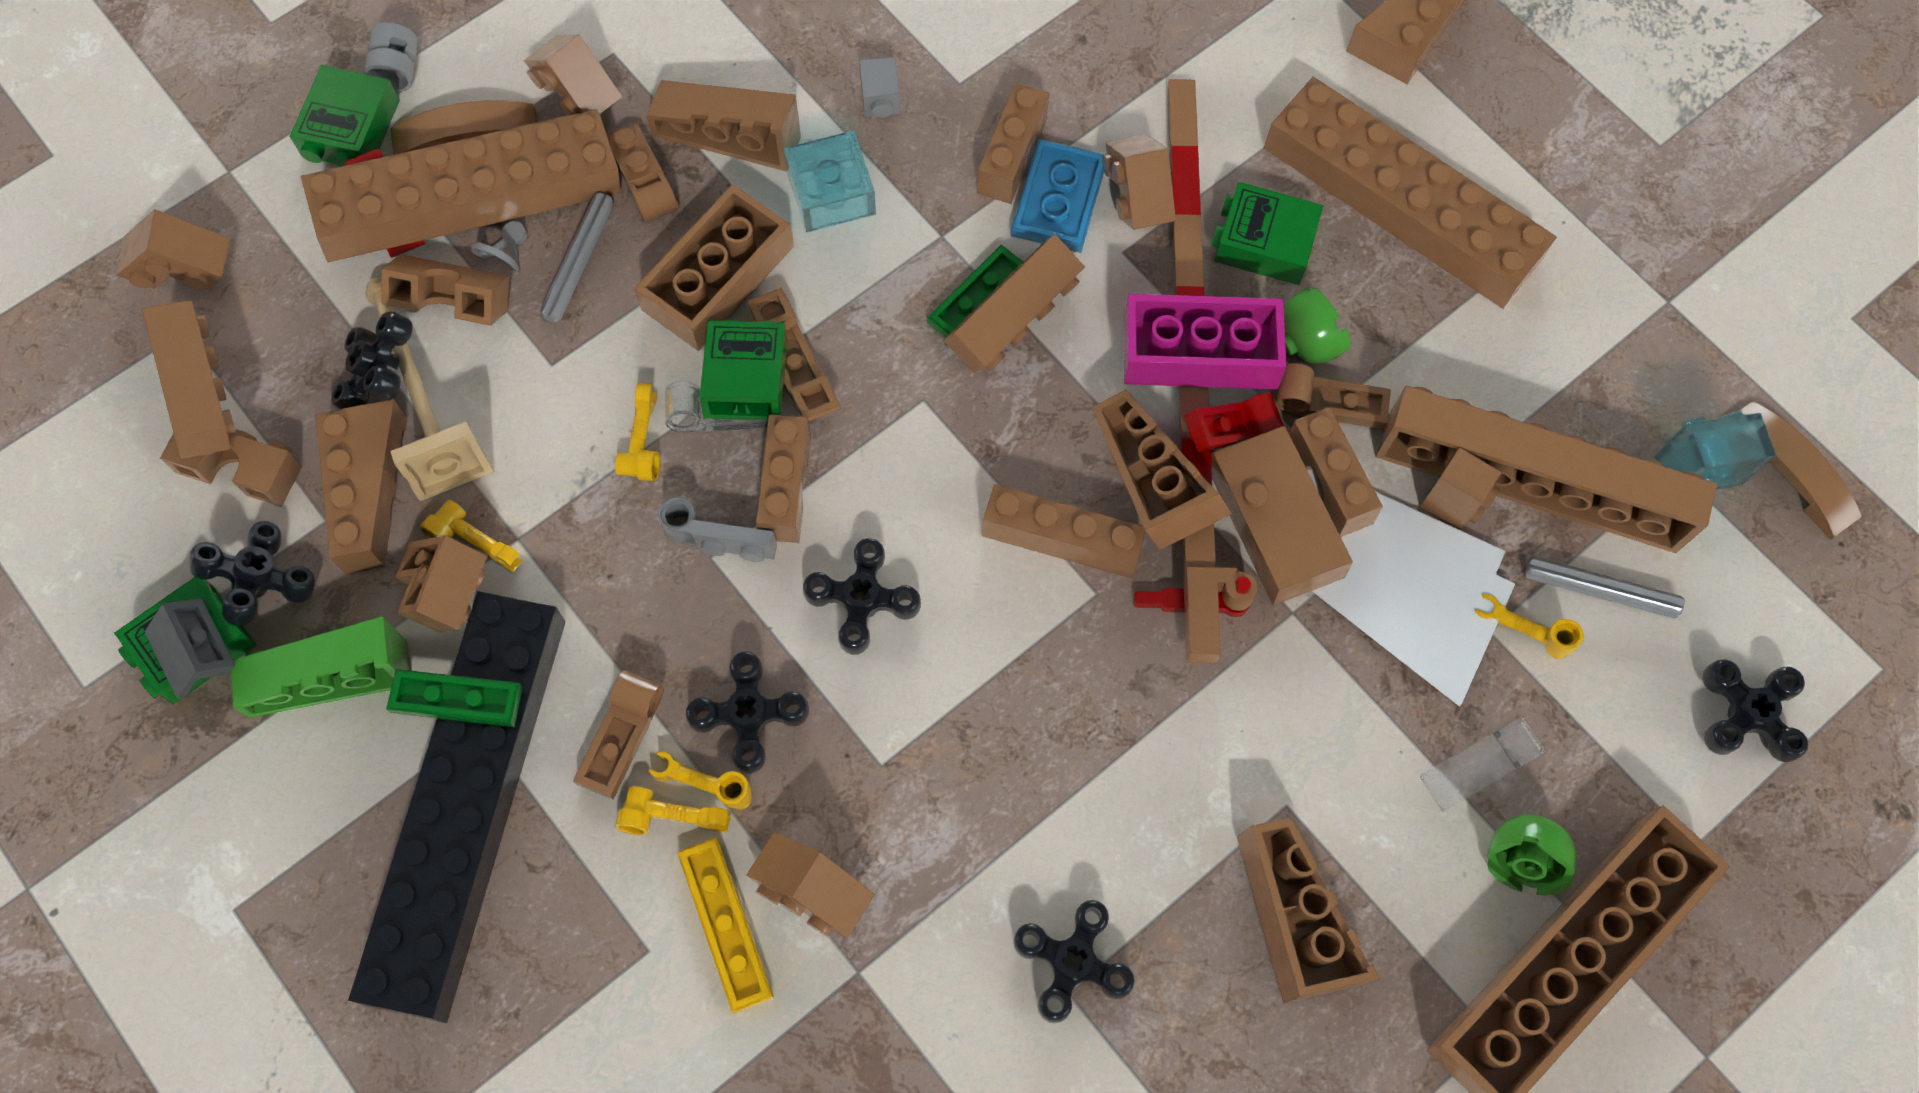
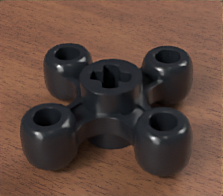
M388 311L379 318L376 325V334L362 327H355L348 333L344 345L346 352H348L345 367L348 372L353 373V376L350 380L340 381L335 387L332 394L334 406L338 409L365 405L368 402L369 394L381 400H391L395 397L400 388L401 378L396 373L399 366V358L391 353L395 346L406 344L411 337L413 324L408 318L396 312Z
M260 521L251 527L247 538L248 547L241 549L236 556L223 553L216 544L209 542L199 543L190 551L188 568L193 576L201 580H209L218 576L231 581L233 590L226 594L222 604L223 618L231 625L243 626L250 623L257 612L258 601L256 598L265 595L268 590L281 592L284 598L295 603L306 601L314 591L315 577L308 568L293 566L289 569H282L273 564L272 556L280 548L282 534L279 527L270 521Z
M873 538L862 539L856 544L854 548V561L857 569L855 574L851 575L846 581H836L825 573L814 572L807 576L803 583V595L809 604L823 607L828 603H837L846 609L848 617L846 622L840 627L838 641L841 648L851 655L863 653L868 648L870 632L867 628V622L869 617H872L877 611H888L899 619L909 620L914 618L921 608V597L915 588L901 585L895 589H887L877 582L876 574L884 564L885 550L883 545ZM867 553L875 554V556L871 558L864 557V555ZM816 587H824V588H825V589H824L823 591H821V592H814V591H813V589L816 588ZM861 591L863 595L868 593L869 598L862 601L860 596L855 599V594ZM902 600L911 601L907 606L899 604ZM852 634H858L861 636L856 641H851L848 639V637Z
M744 651L736 654L730 662V673L736 682V692L730 699L722 703L713 702L708 698L694 699L686 708L685 715L690 727L697 732H709L720 725H729L734 728L738 734V740L732 752L733 762L740 771L751 774L759 771L765 764V750L759 741L760 731L765 725L773 721L782 722L787 726L801 725L809 715V706L806 698L798 692H787L776 699H766L761 696L757 690L758 681L763 673L761 660L754 653ZM746 665L752 666L749 672H740L742 667ZM791 705L799 706L798 711L795 713L786 712L787 708ZM753 706L755 715L749 718L745 714L742 718L740 710L744 707L750 710ZM700 712H709L706 718L697 719V715ZM750 751L756 753L752 760H743L745 753Z
M1717 660L1706 667L1702 675L1703 684L1712 693L1723 695L1730 703L1728 720L1716 722L1705 732V744L1710 751L1719 755L1730 754L1740 748L1746 733L1755 732L1766 739L1770 754L1778 761L1792 762L1806 753L1808 750V740L1805 734L1799 729L1788 727L1779 718L1782 711L1781 701L1793 699L1804 689L1805 680L1800 671L1789 666L1780 667L1768 675L1764 688L1753 689L1743 682L1739 667L1730 660Z
M1087 900L1080 904L1075 913V932L1067 940H1053L1047 936L1043 928L1033 923L1022 925L1014 934V949L1021 957L1026 959H1043L1053 969V983L1040 995L1037 1004L1040 1016L1049 1023H1061L1067 1019L1072 1010V990L1081 982L1095 983L1106 996L1112 999L1126 997L1134 987V975L1130 968L1120 963H1103L1094 954V939L1099 933L1104 931L1109 921L1108 910L1100 901ZM1090 911L1096 913L1099 917V922L1097 924L1088 923L1085 919V913ZM1033 935L1036 937L1038 945L1034 948L1025 946L1023 937ZM1068 951H1073L1074 956L1080 954L1084 959L1077 972L1073 971L1072 966L1066 968L1063 964L1068 956ZM1111 975H1120L1124 980V986L1122 988L1112 986L1110 983ZM1051 998L1060 1000L1062 1011L1057 1013L1050 1011L1047 1001Z

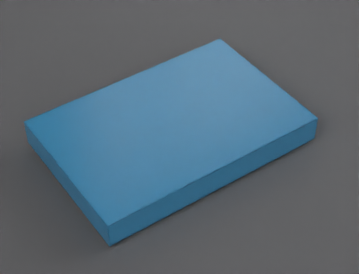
M1038 139L1011 228V236L1042 244L1052 235L1056 234L1070 251L1081 253L1104 175L1102 156L1104 154Z

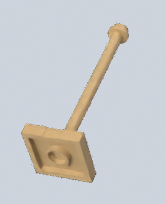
M381 278L369 281L365 291L368 302L377 305L380 316L388 311L395 312L394 306L382 304ZM408 344L395 346L393 351L399 358V368L425 438L390 452L394 464L402 476L408 480L412 491L419 501L494 472L487 455L467 421L440 431Z

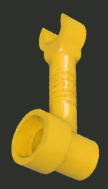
M638 383L636 386V411L628 453H617L615 472L619 476L637 477L639 481L656 482L660 474V454L658 451L644 450L650 415L653 413L657 402V391H652V383Z
M450 499L443 504L435 515L429 514L419 525V529L427 538L444 535L450 538L454 535L460 536L488 554L495 562L511 573H514L523 562L518 558L520 553L514 548L502 542H497L464 521L463 518L467 515L465 510Z
M1482 594L1481 596L1494 604V611L1484 613L1477 609L1474 610L1481 618H1494L1499 621L1497 625L1501 624L1510 629L1513 628L1517 632L1524 633L1528 637L1546 644L1547 653L1555 659H1563L1568 654L1575 652L1584 639L1581 626L1573 620L1561 619L1548 628L1507 610L1504 605L1499 604V601L1490 594Z
M656 752L661 759L669 762L668 768L663 772L648 770L656 780L662 782L673 780L687 785L690 784V786L716 795L725 806L735 810H743L750 805L752 801L751 785L741 773L730 771L716 778L675 761L667 752ZM741 790L739 796L732 798L734 792Z
M630 786L624 808L619 809L615 823L617 830L641 836L648 834L653 817L695 824L717 832H727L731 816H728L729 810L723 808H696L652 800L653 791L650 789Z

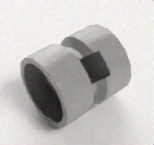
M395 23L376 24L371 29L368 46L369 53L366 58L364 74L389 79L395 92L408 90L412 84L414 62L419 41L416 34L403 25Z

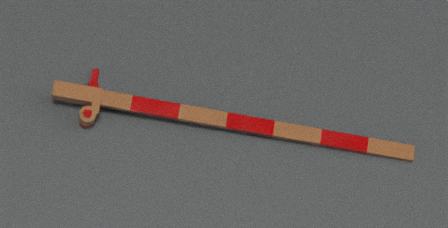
M1169 79L1170 169L1176 221L1172 222L1175 295L1204 296L1195 80ZM1178 386L1180 451L1196 467L1205 480L1212 485L1211 449L1197 451L1195 443L1189 435V427L1184 417L1185 414L1195 409L1209 407L1208 387ZM1213 523L1183 538L1184 588H1164L1162 592L1137 591L1133 598V604L1137 608H1161L1164 612H1185L1186 663H1217L1221 655L1219 613H1225L1231 617H1240L1246 614L1258 591L1257 581L1249 573L1237 571V568L1216 567Z

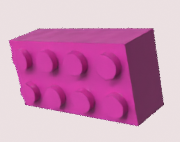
M1128 294L1124 313V384L1251 389L1279 388L1286 369L1283 299Z

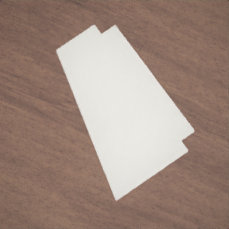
M1314 469L1308 470L1323 501L1324 492L1320 479ZM1376 492L1383 507L1375 523L1341 537L1353 561L1346 577L1315 589L1312 592L1455 704L1461 706L1499 622L1494 618H1481L1474 610L1477 609L1484 613L1494 611V604L1490 600L1483 598L1482 594H1490L1499 601V604L1506 606L1515 586V583L1496 574L1505 551Z

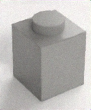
M895 57L859 60L865 117L885 118L890 115L900 114Z

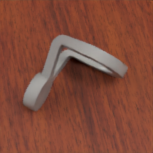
M510 221L502 228L503 239L494 246L478 242L473 243L470 250L476 257L486 260L496 256L508 263L512 270L520 272L517 246L525 242L527 230L522 223ZM507 246H509L510 256L502 252Z

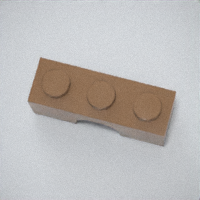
M1015 82L978 169V194L1012 204L1023 177L1024 165L1030 145L1036 146L1046 122L1050 93Z
M399 255L381 268L382 304L419 311L427 305L446 304L455 307V319L490 326L508 311L509 275L407 255Z
M1328 407L1294 420L1289 435L1307 471L1314 469L1318 475L1324 492L1323 503L1340 537L1373 525L1383 505L1331 408Z
M769 415L756 525L757 529L774 531L777 542H800L803 514V473L808 468L811 441L808 417Z
M235 429L236 433L228 434L230 450L180 459L174 433L172 434L160 459L175 473L212 484L217 472L223 466L239 462L232 482L246 496L276 506H283L302 468L300 463L292 456V450L286 445L276 441H270L269 444L258 442L251 434Z

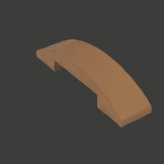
M483 100L446 105L416 114L390 128L393 154L537 123L535 106L532 103L519 101Z
M782 287L747 301L755 322L772 321L785 323L787 357L784 386L800 416L808 417V421H812L841 409L840 403L826 375L822 374L797 324L796 315Z
M1751 402L1722 424L1748 452L1757 448L1810 504L1803 511L1830 540L1862 517L1852 494L1829 461L1805 436L1774 412L1755 402Z

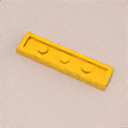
M715 837L678 851L677 854L732 1013L736 1014L773 999V993L718 838Z

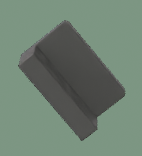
M202 598L163 603L145 631L177 698L187 696L198 679L227 675L235 666Z

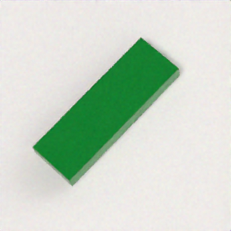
M1000 245L927 317V324L946 338L1023 261L1003 245Z
M395 669L386 710L394 714L515 727L523 686L516 682Z

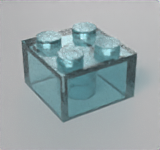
M854 130L783 148L787 175L806 233L876 214L875 191Z
M1737 411L1726 414L1717 420L1706 421V418L1700 417L1683 423L1681 425L1682 428L1673 437L1669 438L1666 441L1667 444L1655 455V459L1662 463L1664 467L1680 472L1699 474L1703 479L1717 483L1716 490L1742 486L1776 456L1761 413L1744 415L1743 412Z

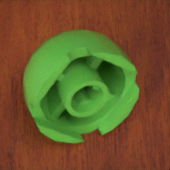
M1310 287L1305 288L1294 295L1284 306L1286 354L1290 357L1295 354L1302 361L1311 364L1329 362L1351 348V340L1347 329L1344 328L1339 332L1335 322L1340 317L1338 312L1316 288L1311 290Z
M1526 814L1511 817L1496 829L1487 853L1489 858L1487 866L1490 873L1499 882L1511 889L1522 892L1523 887L1521 884L1531 888H1537L1536 895L1546 896L1561 893L1570 887L1576 869L1577 853L1570 834L1561 825L1542 815Z

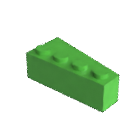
M382 616L269 650L249 652L245 654V657L233 660L235 664L231 670L233 708L246 717L252 718L391 690L395 669L410 670L407 640Z

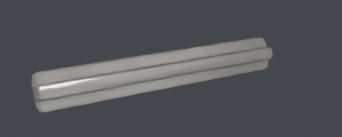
M600 192L594 194L540 309L543 319L553 323L561 321L614 206L609 195H604Z
M1535 556L1531 557L1526 564L1525 577L1538 582L1671 618H1677L1684 609L1685 599L1673 593Z

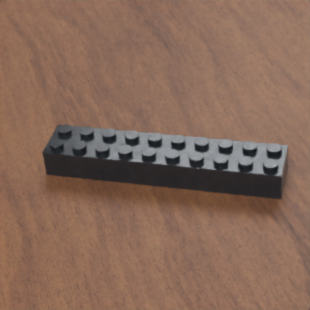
M477 591L451 675L520 683L523 689L515 727L437 718L348 1001L437 1022H448L566 621L557 607Z

